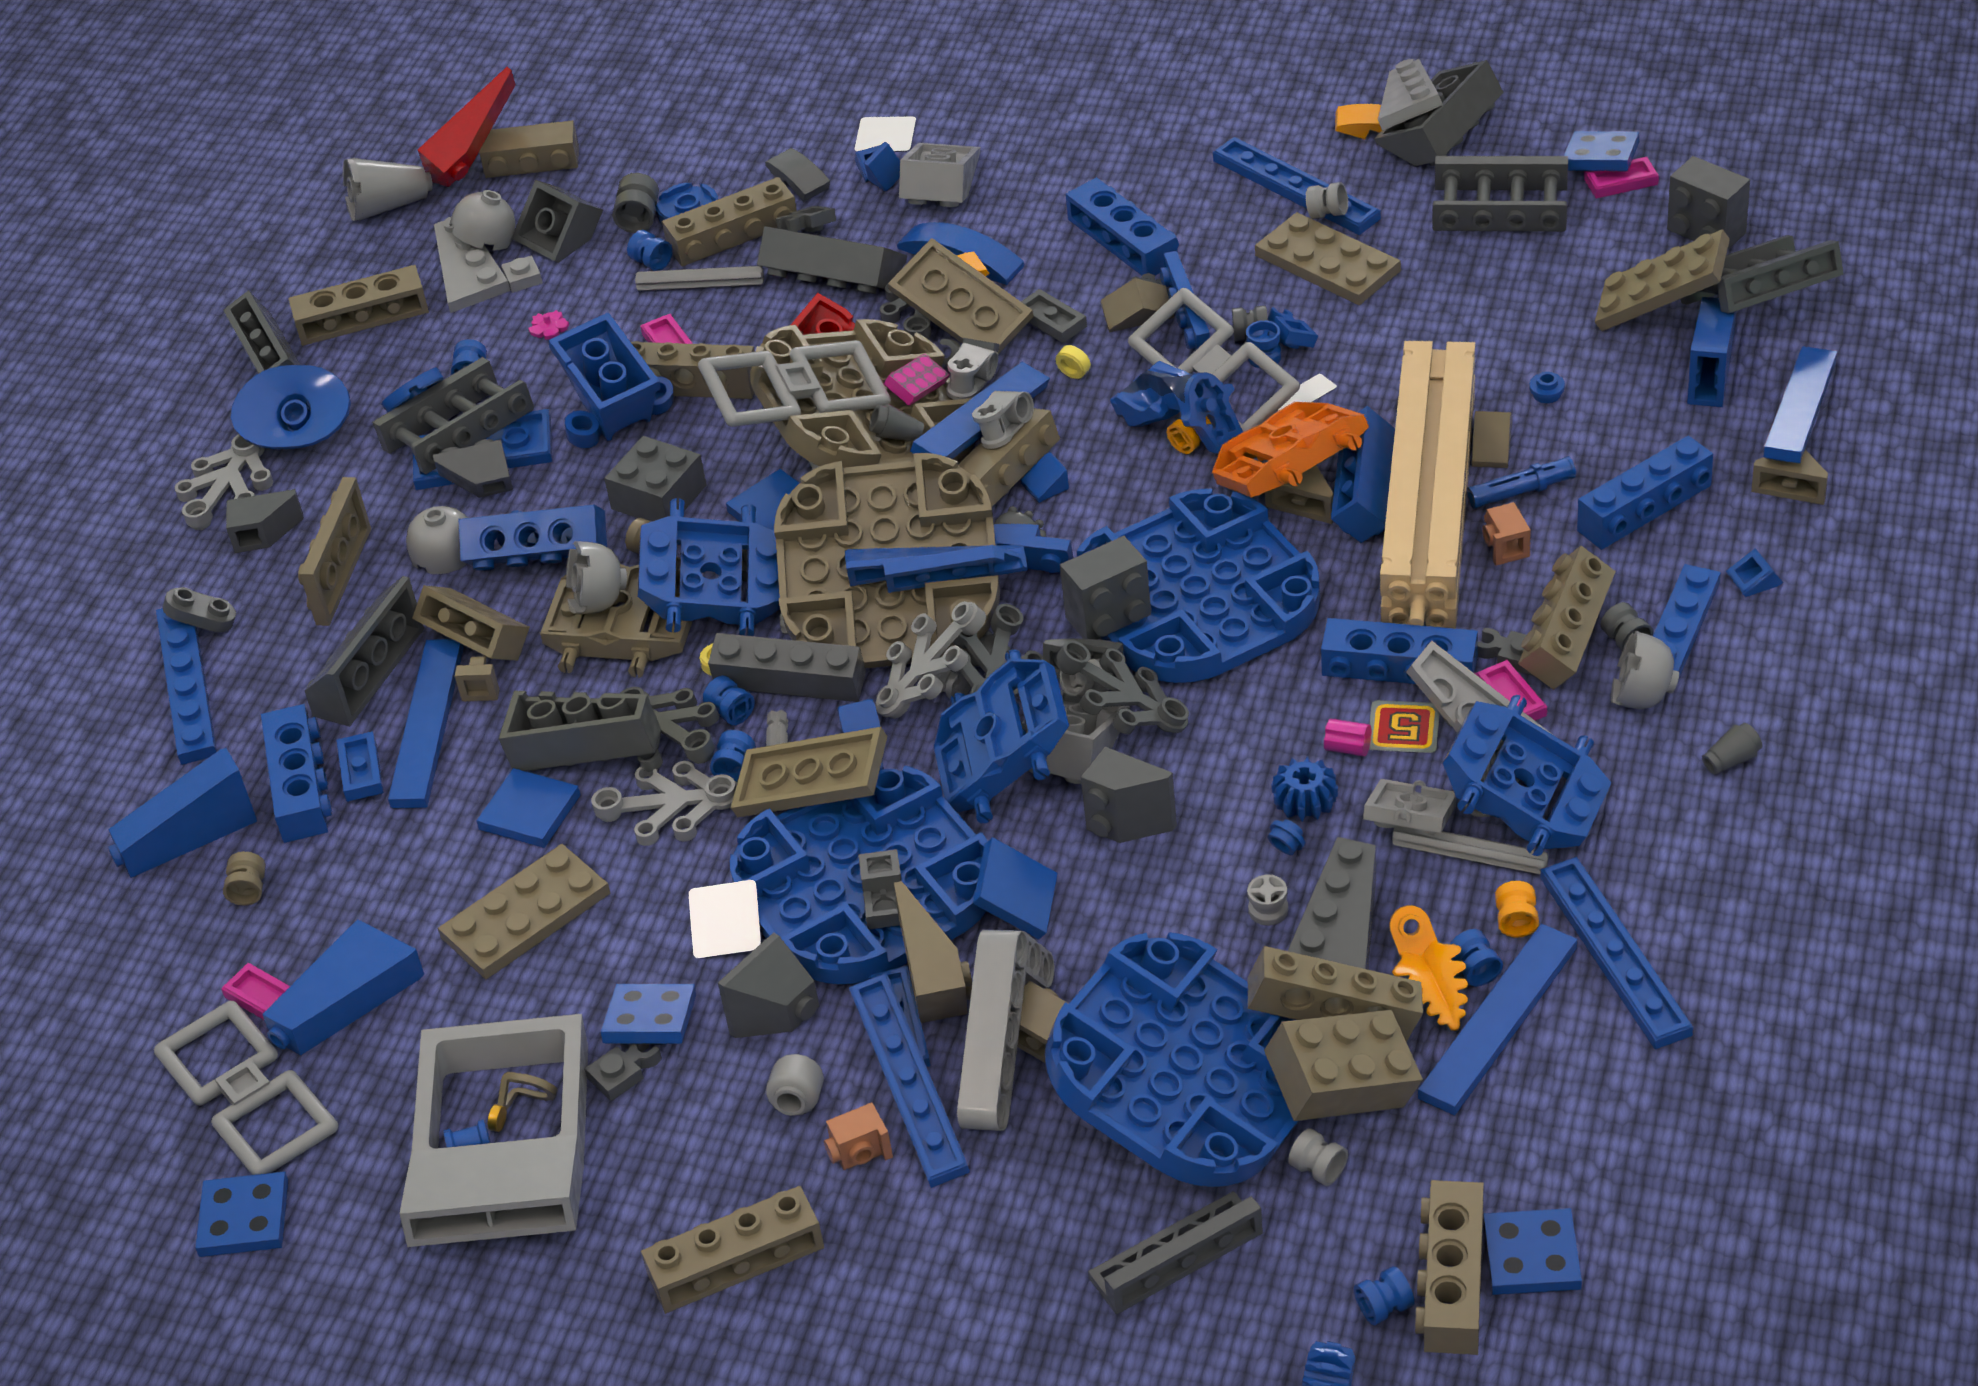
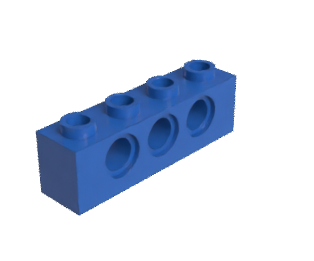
M1097 177L1066 193L1068 220L1141 276L1147 273L1156 276L1160 273V268L1165 267L1164 253L1173 251L1178 253L1179 242L1172 231L1165 229L1152 216L1145 214L1132 201L1125 199L1113 187L1106 185Z
M595 504L458 519L460 561L473 566V570L477 571L494 569V564L507 563L508 567H524L528 565V560L540 559L541 563L545 564L562 562V557L568 556L570 549H576L573 544L574 541L594 542L607 547L605 510ZM571 527L573 530L572 538L563 544L561 541L562 533ZM538 531L539 539L537 543L529 547L528 537L531 533ZM504 535L505 542L503 547L495 551L494 542L496 538Z
M1327 618L1321 646L1322 676L1416 684L1406 672L1431 640L1475 674L1478 658V630Z
M305 704L261 714L274 816L283 842L287 843L328 833L326 817L332 816V808L328 794H323L322 792L328 790V782L324 768H319L318 766L325 762L320 742L315 743V739L321 738L316 717L309 718Z

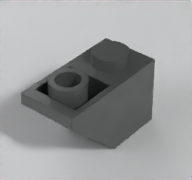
M485 439L478 441L474 446L461 449L450 447L442 450L439 454L433 455L440 476L479 498L513 490L501 439L496 441Z
M296 489L227 500L226 529L235 553L269 548L304 519Z

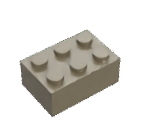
M1392 1010L1281 1022L1264 1049L1294 1121L1404 1108L1423 1081Z

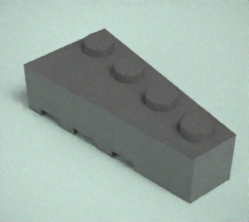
M514 690L498 739L512 769L536 771L542 768L564 765L572 766L578 763L607 761L614 758L643 756L655 753L661 727L647 694L604 693L600 698H590L587 692H574L571 698L556 697L555 692L541 691L539 697H530L526 691Z
M1342 837L1336 838L1288 948L1289 952L1369 970L1376 888V845Z

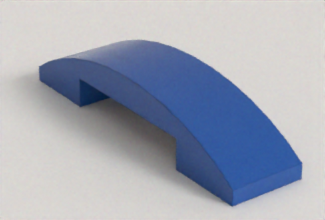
M929 222L915 225L897 243L899 250L914 255L931 238L955 255L975 252L990 273L986 277L1008 285L1024 267V261L994 239L972 229L949 223Z

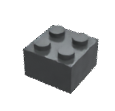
M1692 156L1670 176L1667 230L1695 241L1701 235L1712 234L1723 229L1730 238L1728 249L1731 248L1747 231L1750 179Z
M642 436L604 478L612 510L636 518H644L651 522L670 516V501L674 498H677V510L679 498L685 501V511L707 486L700 454L646 436Z
M1125 536L1060 564L1065 618L1083 639H1099L1151 615L1147 560Z

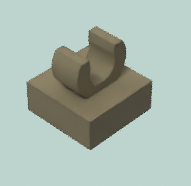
M486 656L471 657L469 665L456 666L455 679L462 701L498 700L499 685L493 664H486Z

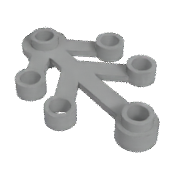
M238 434L232 439L230 449L209 457H201L194 460L191 468L195 478L181 480L175 485L178 499L182 502H187L182 508L186 524L194 530L207 528L213 518L212 509L229 486H231L235 494L234 499L255 496L252 491L248 490L240 474L241 469L246 463L252 472L250 478L254 489L259 491L269 489L273 485V479L270 470L264 468L259 458L264 453L265 448L245 441ZM228 463L226 467L214 471V467ZM211 486L203 499H195L198 495L197 490Z
M966 601L956 605L952 611L953 622L931 647L930 642L937 627L936 622L925 613L918 615L914 619L911 630L917 635L911 667L905 675L906 663L912 655L911 649L903 642L897 641L887 650L886 657L892 662L888 685L879 691L875 704L876 710L881 716L892 719L899 718L908 710L911 702L924 698L931 700L940 694L943 683L934 675L949 670L956 672L966 665L968 661L967 653L956 645L949 646L961 632L965 635H973L983 627L986 614L973 602Z
M680 761L672 768L675 783L657 773V769L647 772L642 767H639L635 771L637 786L640 789H655L660 792L659 794L622 798L621 793L616 788L605 787L593 794L591 802L595 815L605 822L617 820L623 812L659 809L647 820L637 823L634 828L636 840L643 846L656 843L659 839L658 830L687 805L698 804L686 816H680L672 823L675 838L686 842L696 836V826L714 810H724L731 807L737 782L732 777L724 774L715 775L710 778L695 769L692 762ZM692 784L698 789L685 790L680 786Z

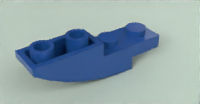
M994 524L996 545H1023L1028 569L1056 573L1060 572V564L1073 559L1071 540L1041 537L1039 525Z

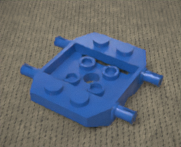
M677 498L670 501V516L641 525L637 597L661 618L666 619V630L672 632L673 621L674 633L681 630V620L693 621L711 617L726 624L739 625V635L745 636L747 626V636H754V625L780 610L777 549L774 531L756 523V507L753 504L750 505L749 515L748 504L741 507V522L686 518L684 517L685 501L679 498L677 510ZM677 544L681 545L679 597H675ZM742 549L747 550V602H741ZM712 571L718 574L719 577L708 579L702 573Z
M1014 649L1010 650L1009 654H1005L1007 662L990 674L977 692L968 695L955 693V697L951 696L950 701L952 705L941 713L934 742V751L944 798L956 812L975 809L976 818L979 823H988V819H993L989 804L990 800L1028 770L1033 769V776L1037 780L1046 779L1045 775H1050L1046 761L1047 756L1053 751L1069 727L1055 667L1045 660L1021 659V652ZM1016 688H1018L1028 733H1026L1021 725L1019 716L1020 705L1016 702L1013 692Z
M1520 695L1512 696L1508 707L1476 701L1443 761V766L1455 796L1460 800L1457 804L1459 811H1462L1467 804L1463 812L1464 814H1471L1476 809L1483 814L1501 818L1517 835L1529 842L1526 847L1529 853L1536 846L1532 854L1534 856H1540L1544 849L1580 846L1587 837L1611 785V781L1588 756L1594 745L1592 738L1585 744L1588 736L1582 735L1578 738L1575 747L1570 746L1521 716L1527 701L1523 697L1517 706ZM1503 740L1504 742L1502 743L1484 781L1482 782L1481 778L1500 741ZM1561 777L1567 779L1548 820H1545L1542 817ZM1515 778L1522 780L1527 787H1524L1517 783Z

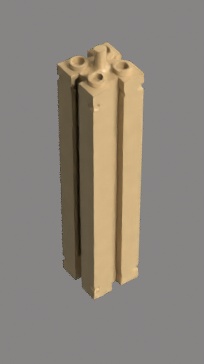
M1404 341L1380 570L1381 622L1423 626L1425 622L1426 626L1456 628L1475 401V342H1447L1446 350L1433 349V341Z

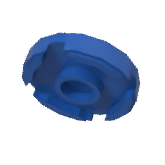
M688 182L674 185L663 191L659 196V202L656 204V214L662 224V221L718 200V195L713 188L706 184L700 183V187L693 186L692 183Z
M435 367L418 375L386 397L381 405L388 413L444 379L440 370Z

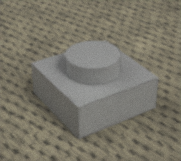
M532 255L517 258L501 265L512 293L543 283L540 271Z

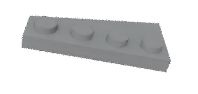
M1432 640L1406 672L1457 733L1476 701L1508 707L1510 703L1508 699ZM1522 712V717L1526 718L1527 720L1546 730L1539 723L1533 720L1530 716ZM1503 740L1500 741L1489 763H1493L1504 742Z

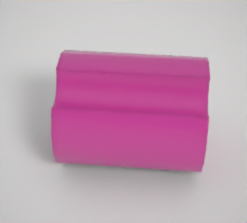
M1330 718L1325 728L1324 749L1326 751L1365 757L1371 743V725Z

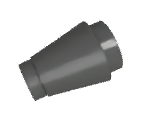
M878 404L872 413L869 423V431L876 433V437L915 441L922 435L924 430L923 422L918 421L890 404L885 406Z
M1748 723L1734 724L1702 755V761L1705 767L1712 774L1716 775L1721 771L1757 757V751L1763 747L1761 738Z

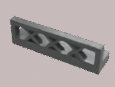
M1232 1191L1089 1270V1280L1117 1315L1263 1234L1261 1207L1252 1196L1242 1201Z

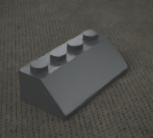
M1487 60L1439 71L1431 81L1440 96L1443 106L1381 131L1374 138L1376 144L1414 166L1428 163L1430 166H1434L1435 156H1447L1452 147L1457 146L1463 141L1464 134L1479 124L1478 119L1495 107L1494 102L1504 93Z
M764 226L757 265L768 268L767 274L786 278L787 272L798 274L797 280L816 283L817 278L828 279V286L846 289L847 283L857 285V291L876 294L877 288L885 290L886 284L903 268L907 255L885 247Z
M402 576L377 597L373 604L366 609L355 627L347 633L345 640L334 654L327 659L320 672L309 682L305 689V694L313 717L350 727L424 630L423 624L412 619L417 602L409 577Z

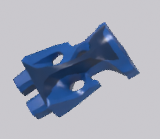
M1158 361L1134 379L1123 391L1110 399L1117 416H1123L1127 425L1131 427H1143L1150 423L1169 419L1181 412V420L1184 426L1193 428L1207 450L1212 453H1219L1222 444L1243 432L1229 403V396L1235 390L1233 385L1223 384L1215 375L1208 372L1190 374L1162 361ZM1206 416L1209 418L1211 424H1206Z

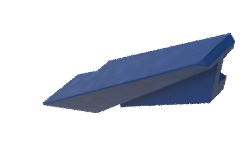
M1023 545L845 550V562L850 586L886 581L888 593L923 588L927 582L995 576L1028 570Z

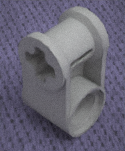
M963 343L958 352L948 361L947 368L951 376L950 383L946 388L947 396L953 400L968 399L976 396L984 385L993 378L998 366V352Z
M994 391L981 406L973 411V420L979 423L983 435L981 443L984 448L995 449L1007 444L1017 431L1031 419L1034 403L1028 392Z

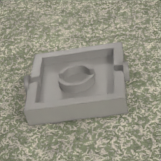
M1380 779L1364 805L1363 820L1374 821L1375 825L1383 828H1394L1396 826L1413 828L1414 832L1422 835L1441 833L1456 807L1457 798L1454 791L1427 787L1421 780L1409 784ZM1417 785L1422 787L1421 792L1415 791Z

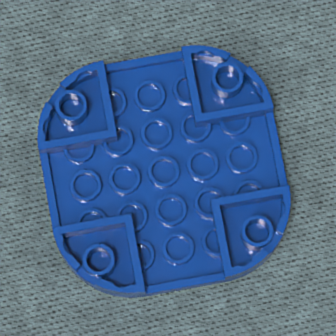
M1197 489L1169 497L1168 509L1116 533H1113L1105 526L1091 534L1077 549V556H1080L1125 536L1147 560L1151 615L1101 638L1106 641L1123 643V655L1125 656L1127 667L1135 672L1140 667L1150 668L1156 673L1159 681L1174 683L1195 682L1229 671L1295 639L1309 627L1319 609V572L1312 555L1308 551L1300 553L1269 521L1268 509L1263 504L1249 496L1234 491L1231 497L1225 494H1213V489Z
M881 763L873 796L793 808L777 816L770 808L763 811L741 830L737 836L738 845L734 854H730V871L733 883L753 880L756 883L760 932L766 939L773 932L779 935L813 980L829 984L861 983L869 980L872 974L898 968L908 963L900 925L868 929L858 854L897 849L902 882L950 940L973 927L987 912L973 904L984 846L988 842L982 832L978 834L973 832L942 796L941 785L935 779L918 769L905 765L902 771H898L896 769H884L883 763Z
M1172 932L1168 933L1167 938H1148L1147 933L1138 934L1114 946L1108 952L1102 966L1069 1004L1065 1002L1060 1009L1049 1034L1045 1049V1064L1049 1079L1061 1100L1076 1115L1162 1173L1185 1183L1206 1187L1229 1186L1246 1181L1263 1170L1300 1122L1293 1120L1264 1051L1281 1022L1293 1021L1295 1019L1248 1009V982L1213 960L1218 949L1210 944L1187 935Z

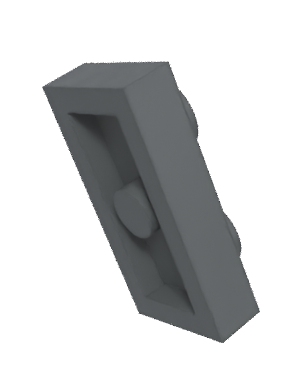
M1038 289L1021 301L1033 310L1034 317L1028 323L1062 343L1087 327L1085 315L1041 289Z

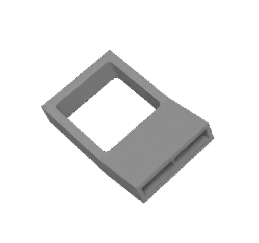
M582 1014L421 1030L412 1151L399 1213L407 1247L576 1231L585 1151L587 1076L584 1068L588 1066V1042ZM564 1062L561 1130L558 1135L547 1138L438 1148L443 1080L446 1075Z

